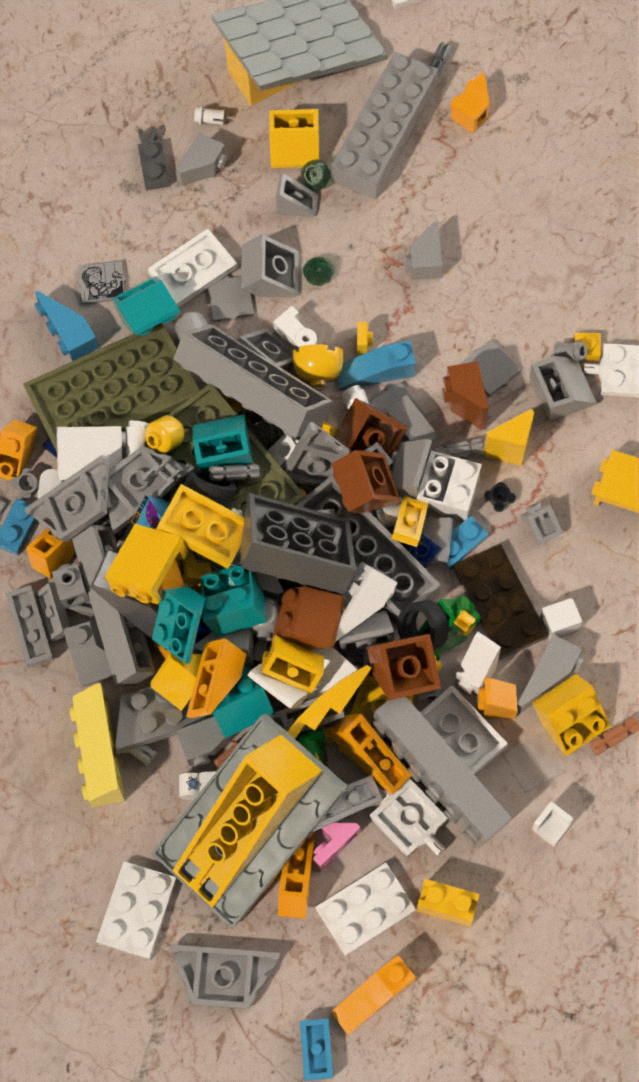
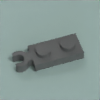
M151 127L152 134L150 136H145L142 129L138 131L142 144L137 145L146 191L170 187L162 141H157L158 135L155 127Z

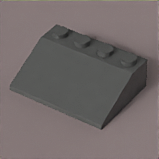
M252 493L248 494L240 547L241 568L251 572L271 575L278 579L291 580L302 585L318 587L329 592L344 594L356 571L350 521Z

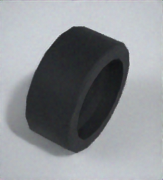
M199 470L190 471L184 485L225 508L231 506L237 488L230 480H210L209 472Z
M429 600L406 605L400 612L397 622L400 639L419 636L416 621L419 612H422L430 625L433 651L442 648L448 639L449 621L441 606Z

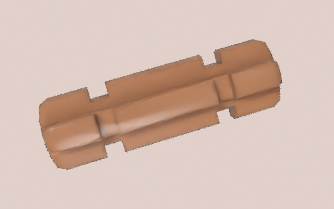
M630 717L624 721L623 725L619 724L602 734V738L597 737L590 742L592 751L596 755H600L606 751L607 747L611 748L628 738V734L636 733L639 731L638 721L634 717Z

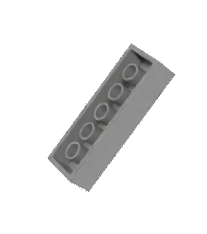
M393 53L331 165L332 182L373 199L377 198L438 86L437 68L400 53Z
M212 324L183 332L173 360L181 364L183 369L194 372L201 377L203 382L219 388L225 396L236 399L242 403L245 409L261 415L264 421L275 424L283 430L284 434L290 437L297 438L302 436L310 422L315 423L321 428L333 400Z
M333 474L296 505L314 511L334 509L337 517L350 521L356 570L360 563L364 562L397 582L393 596L381 608L383 611H387L388 616L397 626L399 614L406 605L423 600L434 601L440 595L441 584L399 541L391 539L392 534L370 512H348L342 502V493Z
M407 697L388 700L374 712L371 720L372 728L382 740L385 739L391 746L389 749L399 761L403 760L409 767L407 770L412 775L411 777L416 782L421 781L426 786L427 790L425 791L434 803L439 801L446 809L444 814L453 824H459L464 830L462 835L472 846L476 844L478 848L482 847L511 820L512 817Z

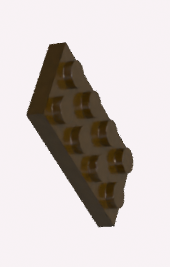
M501 544L453 565V570L468 599L474 604L475 611L480 615V623L488 638L501 647L499 660L548 638V633Z

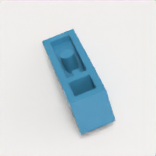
M411 341L385 345L343 362L342 371L338 376L340 391L355 385L362 387L414 377L416 363Z

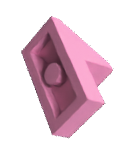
M332 823L319 829L330 842L327 844L324 841L313 852L315 855L313 858L314 865L322 871L361 833L360 826L357 823Z

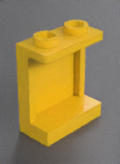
M611 450L609 458H603L599 472L604 473L601 481H595L591 495L596 496L594 504L599 506L600 501L639 513V458Z
M134 524L104 577L110 585L111 591L118 596L125 597L127 595L136 598L142 603L152 602L159 604L161 597L158 594V588L175 558L185 560L189 550L179 535Z

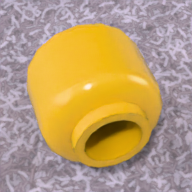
M165 415L149 423L146 427L145 437L147 444L157 453H167L180 446L183 442L184 427L179 420L172 416Z

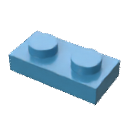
M18 498L15 499L0 528V549L17 556L21 552L36 522V519L28 515L24 510L30 503Z
M472 516L452 531L449 561L443 562L449 570L453 568L454 564L461 562L489 536Z
M329 1018L300 1021L304 1081L333 1079Z

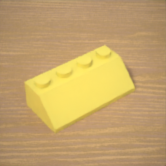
M97 683L72 697L73 706H69L71 720L76 722L78 730L73 732L75 746L81 749L82 755L81 758H77L80 774H85L86 784H82L83 798L85 801L89 800L93 808L125 801L118 756L115 753V737L109 701L102 684Z

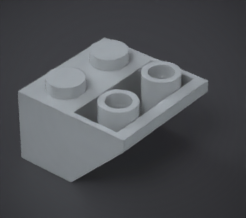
M554 356L531 364L529 378L548 421L596 405L597 402L578 361H574L572 358Z

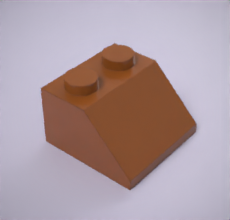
M478 361L447 366V376L443 377L444 387L442 388L444 403L449 402L450 411L480 430L486 429L489 407Z
M355 398L333 437L349 449V453L355 450L365 451L378 442L391 458L408 427L376 407Z
M355 450L331 463L334 479L340 487L342 502L348 512L366 513L401 502L384 454Z
M306 586L285 589L272 638L274 635H277L308 650L334 647L346 598L342 595Z
M430 634L367 646L372 674L388 700L441 689Z

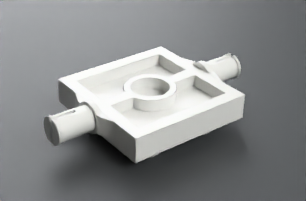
M604 343L600 364L584 363V374H599L601 382L600 395L639 397V346Z
M410 778L394 795H391L377 782L376 785L383 800L380 806L369 815V818L407 858L416 849L425 844L430 847L436 856L443 852L445 847L434 836L437 830L448 821L447 816Z

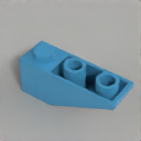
M35 292L38 302L34 303L41 317L44 315L47 317L48 322H46V326L52 336H58L60 341L57 344L64 356L68 354L71 360L74 361L99 349L96 336L84 317L43 293Z

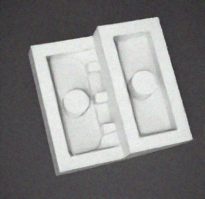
M262 663L252 669L247 675L290 709L299 708L305 699L314 698L319 691L315 687L312 694L262 673Z

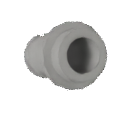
M581 341L573 343L557 342L554 345L553 353L554 356L580 361L587 355V346Z

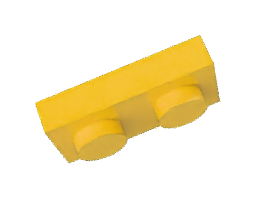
M403 496L391 539L417 547L429 503Z

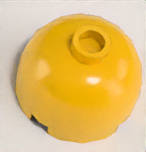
M323 344L300 346L299 352L294 349L293 366L297 377L304 382L310 383V386L313 388L326 387V383L335 380L342 371L343 349L335 346V351L328 350V345Z

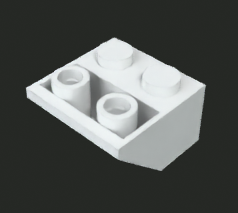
M431 451L417 500L429 503L428 507L441 516L452 517L455 520L464 522L469 516L480 479L482 464Z

